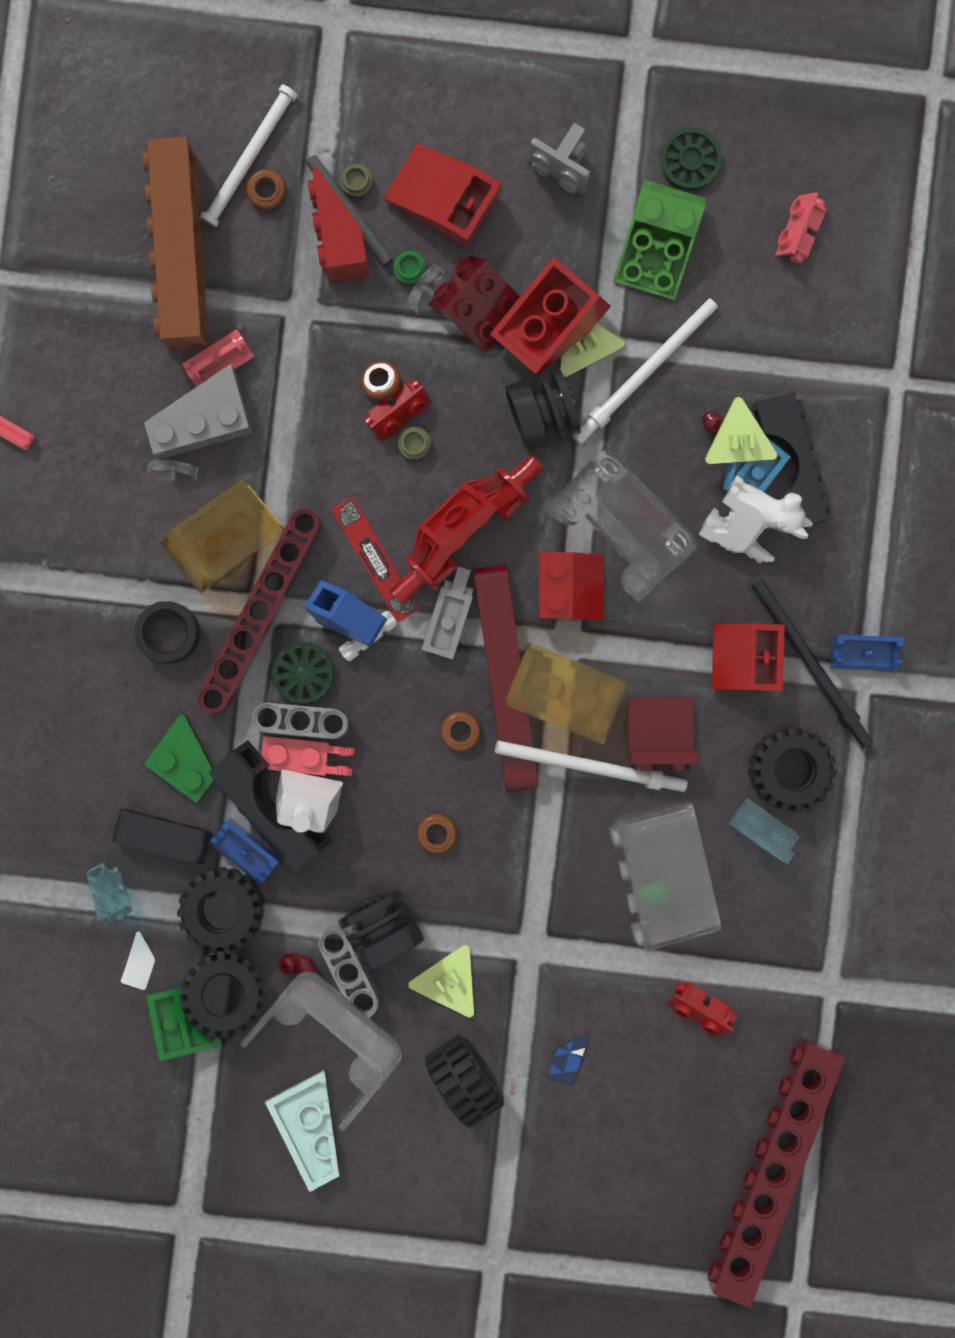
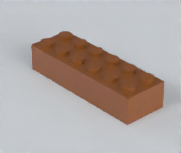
M187 136L147 139L148 150L142 152L144 170L149 172L150 183L145 184L146 203L151 204L152 216L147 217V230L149 237H153L154 249L149 250L150 267L156 273V283H151L153 303L158 305L159 316L153 317L154 332L156 336H160L161 343L163 342L170 351L206 349L209 347L202 229L201 219L199 218L200 200L197 156Z

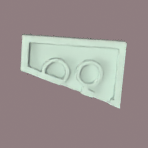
M323 1070L265 1101L309 1192L339 1177L325 1071Z

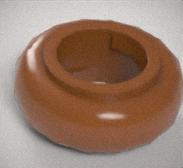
M268 169L257 171L251 175L246 187L249 201L255 207L263 210L278 207L285 199L287 190L281 175ZM261 183H273L276 188L275 193L268 198L260 197L257 194V188Z
M387 361L371 363L365 368L361 376L363 391L368 397L375 400L390 398L400 387L401 377L399 371L393 364ZM378 375H389V380L385 385L381 387L372 385L373 380Z
M465 711L454 712L443 721L441 738L449 749L456 752H466L479 742L481 726L472 714ZM464 722L470 726L468 740L457 741L452 738L451 729L454 723Z
M431 814L425 817L417 829V840L420 846L431 854H443L449 851L457 839V828L454 822L442 814ZM441 825L445 827L447 836L443 843L434 844L428 840L427 832L430 826Z

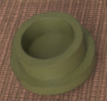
M348 165L340 175L341 188L351 197L364 196L372 187L373 179L371 172L364 165Z
M419 427L405 429L398 438L399 451L404 457L411 460L423 458L430 449L429 435Z

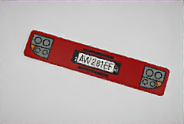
M351 497L333 507L332 513L396 621H401L416 612L418 606L413 597L403 606L390 593L389 590L401 580V577L356 500Z

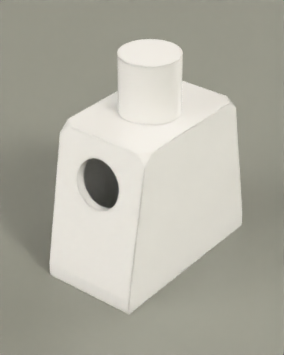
M282 769L276 796L277 822L281 825L290 826L297 832H306L307 830L319 833L324 832L337 813L343 782Z

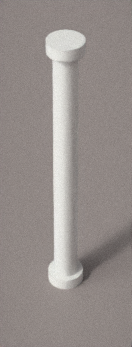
M283 84L278 89L279 96L207 212L203 211L199 218L208 225L217 228L220 223L218 218L289 103L291 101L294 102L298 97L297 93Z

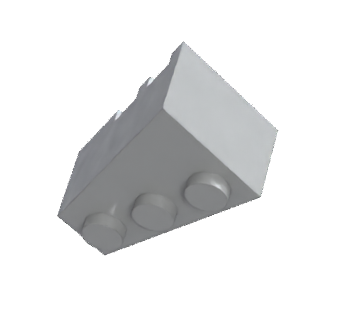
M231 364L144 422L152 453L159 460L253 433L238 377Z

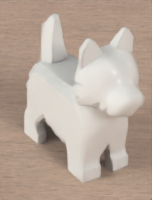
M736 476L722 501L731 508L729 516L721 517L719 511L713 508L705 519L699 533L701 537L708 541L717 542L726 551L745 553L750 559L755 558L758 563L762 561L773 562L775 557L756 541L764 529L770 527L784 533L793 534L801 539H807L809 535L803 527H811L813 523L805 517L806 513L801 507L802 497L791 492L783 499L778 500L744 483L742 478Z

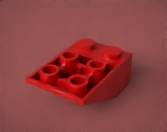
M417 143L385 195L384 200L468 249L499 198L501 183L471 165Z
M313 168L314 180H308V189L313 209H318V212L312 213L318 242L323 241V245L317 246L322 273L329 274L331 283L370 277L361 227L317 168Z

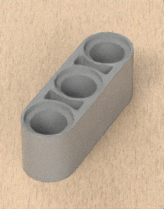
M262 703L254 709L252 714L254 726L259 731L268 734L336 740L344 737L350 727L349 720L344 713L330 708ZM272 709L277 715V720L273 726L266 728L261 724L260 716L263 711ZM304 712L310 718L309 726L301 731L296 730L293 726V718L296 714ZM337 715L341 717L343 726L339 732L331 734L326 730L325 722L328 717Z
M331 926L323 932L319 939V948L350 1012L357 1018H369L375 1014L380 999L378 991L368 971L364 972L354 954L356 947L353 941H347L345 937L348 934L347 930L341 929L340 926ZM330 934H338L343 939V948L340 950L330 949L326 944V937ZM344 964H353L358 969V977L353 980L345 979L341 975V967ZM362 993L369 995L373 1000L372 1007L369 1009L359 1008L355 1003V997Z

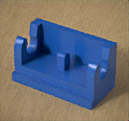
M831 636L830 669L897 671V668L901 667L903 663L902 659H899V651L904 647V637Z
M232 818L226 820L221 826V830L210 840V844L260 885H262L281 861L279 856Z

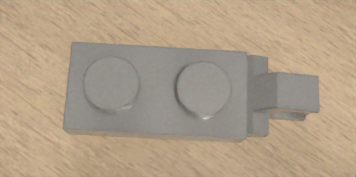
M458 566L454 581L445 580L436 602L422 650L446 658H454L473 599L472 593L474 589L466 587L471 570Z

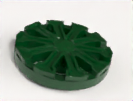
M684 128L675 132L667 139L661 152V167L664 176L672 185L682 190H698L710 184L717 176L722 163V152L718 142L710 133L699 128ZM692 135H697L698 137L696 144H692ZM679 137L684 138V141H685V146H684V147H683L682 144L678 141V138H679ZM706 141H708L711 144L709 147L705 149L701 148L703 143ZM669 147H673L678 153L669 152ZM710 154L716 155V159L714 160L705 157ZM672 160L677 161V163L668 166L666 161ZM703 166L712 167L714 170L712 173H709ZM682 168L678 178L672 175L673 172ZM696 171L704 178L703 181L699 182L697 180ZM688 172L690 175L691 183H685L683 181Z
M302 642L286 647L276 657L272 668V679L275 688L281 696L296 704H310L321 699L329 691L334 678V669L329 656L321 648L310 643ZM299 648L303 649L301 661L295 653V650ZM309 651H316V656L308 662ZM286 654L290 655L294 662L293 665L283 660ZM321 659L325 660V666L314 667ZM282 666L290 670V672L279 674L277 670L278 667ZM327 673L328 679L323 680L317 677L316 674ZM291 679L285 687L280 686L279 682L281 680ZM313 682L322 686L321 692L315 691L312 685ZM297 685L296 696H290L289 692ZM304 687H307L310 698H303Z

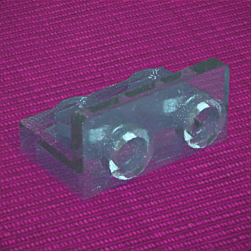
M745 799L728 825L773 857L788 865L795 855L790 850L800 835L750 799Z

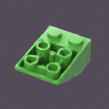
M644 179L613 282L675 300L705 209L706 198Z

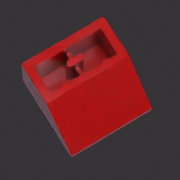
M753 623L713 624L711 690L783 691L785 625Z

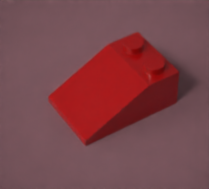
M552 257L490 335L538 376L591 332L610 309L611 305L556 258Z

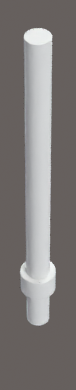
M709 298L601 407L596 406L588 414L589 419L580 427L581 433L572 436V438L579 445H582L598 428L602 429L611 420L610 416L718 308L717 304Z
M499 740L495 746L496 754L645 784V788L660 790L661 788L685 792L687 788V779L664 775L663 771L659 770L637 771L634 768Z

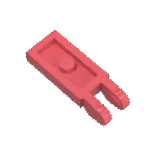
M263 736L261 755L269 764L268 770L281 771L284 769L326 776V773L352 776V768L340 765L337 767L327 766L328 753L349 757L350 755L354 756L355 748L329 745L330 743Z

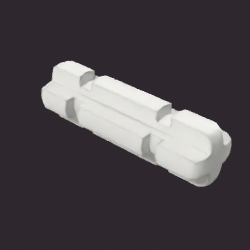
M389 611L381 614L387 621L374 643L383 636V632H389L397 625L396 619ZM352 640L341 645L339 651L347 661H352L359 655L358 652L360 650L364 651L368 646Z

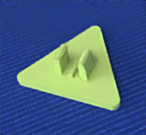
M596 324L591 332L561 356L560 370L564 378L624 348L625 342Z
M740 397L735 398L705 457L706 463L774 460L777 457L775 449L743 399Z
M462 945L409 981V988L458 1013L472 1017L474 1015L470 947Z

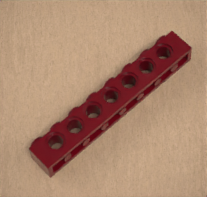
M802 1038L800 1045L796 1044L790 1056V1063L793 1065L789 1075H784L778 1088V1094L781 1096L777 1107L772 1106L767 1116L766 1125L769 1128L765 1138H759L754 1152V1156L757 1157L753 1169L748 1168L744 1176L742 1186L745 1188L742 1199H737L733 1205L731 1218L734 1220L730 1230H725L720 1239L719 1249L722 1251L718 1262L713 1261L708 1271L707 1281H710L709 1285L713 1294L751 1308L846 1057L840 1052ZM808 1070H815L817 1073L816 1080L809 1085L802 1084L803 1074ZM794 1102H805V1109L800 1115L794 1116L790 1114V1107ZM785 1132L793 1133V1141L788 1146L778 1145V1139L781 1134ZM777 1163L782 1166L781 1172L776 1177L766 1176V1170L771 1164ZM768 1195L770 1196V1201L767 1206L763 1208L754 1206L755 1199L758 1196ZM749 1226L758 1228V1233L755 1237L751 1239L742 1237L745 1228ZM742 1257L746 1259V1264L742 1269L734 1270L730 1268L731 1262L735 1258Z

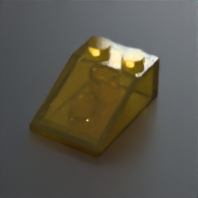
M243 478L171 529L160 544L202 595L283 532L284 528Z
M528 643L504 705L584 738L604 744L628 683Z

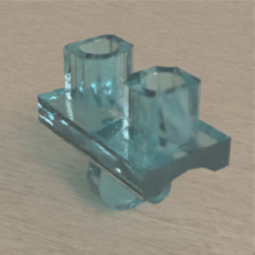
M103 863L86 873L98 921L103 927L109 925L113 918L122 920L128 913L133 911L132 901L127 893L122 872L117 866L109 870Z

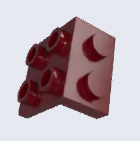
M469 255L468 258H464L456 265L455 273L451 278L434 291L433 299L428 305L437 314L449 318L479 349L487 351L497 341L490 333L520 296L486 260Z
M690 698L630 699L628 701V764H637V771H657V764H670V771L690 770V764H698V751L694 750L693 700Z

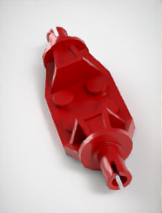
M530 453L511 473H506L498 467L495 470L497 474L495 476L464 482L418 527L411 558L408 555L404 558L410 565V572L389 590L390 593L404 606L423 585L426 587L429 585L436 592L439 589L437 585L458 568L449 556L454 551L460 550L466 544L467 539L478 528L485 526L493 513L506 521L522 502L527 503L530 498L525 493L524 487L540 471L545 469L543 464ZM431 547L432 549H431V551H430V553H429V555H428V557H427V559H426V556H427V553H428V551H429V548Z

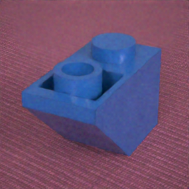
M320 580L304 607L318 624L368 647L372 646L387 621L383 615L348 591L323 580Z

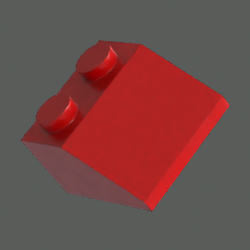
M539 552L538 620L603 621L604 555L577 552Z

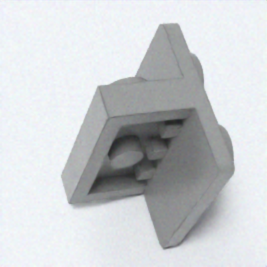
M573 123L557 151L540 140L533 138L530 143L528 161L532 164L531 168L544 177L551 175L559 180V185L564 190L575 194L577 191L584 195L590 177V171L579 165L585 154L583 150L587 144L583 141L585 129Z

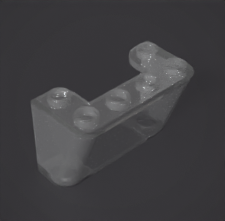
M602 451L590 460L547 505V508L555 515L557 520L567 525H576L586 517L593 527L631 564L621 574V581L625 591L638 603L696 549V540L688 528L620 457L610 451Z
M681 802L613 818L614 826L609 827L612 845L615 848H620L623 853L624 860L619 861V868L623 881L629 880L632 893L626 894L630 913H637V922L631 923V928L638 947L642 946L648 952L721 931L718 908L692 802Z

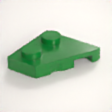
M181 713L144 765L195 803H198L215 781L209 774L213 766L208 761L199 739H197L192 730L188 717Z
M179 988L145 996L158 1061L222 1047L218 1037L205 1035L188 1022L182 1011L180 1002L181 990Z

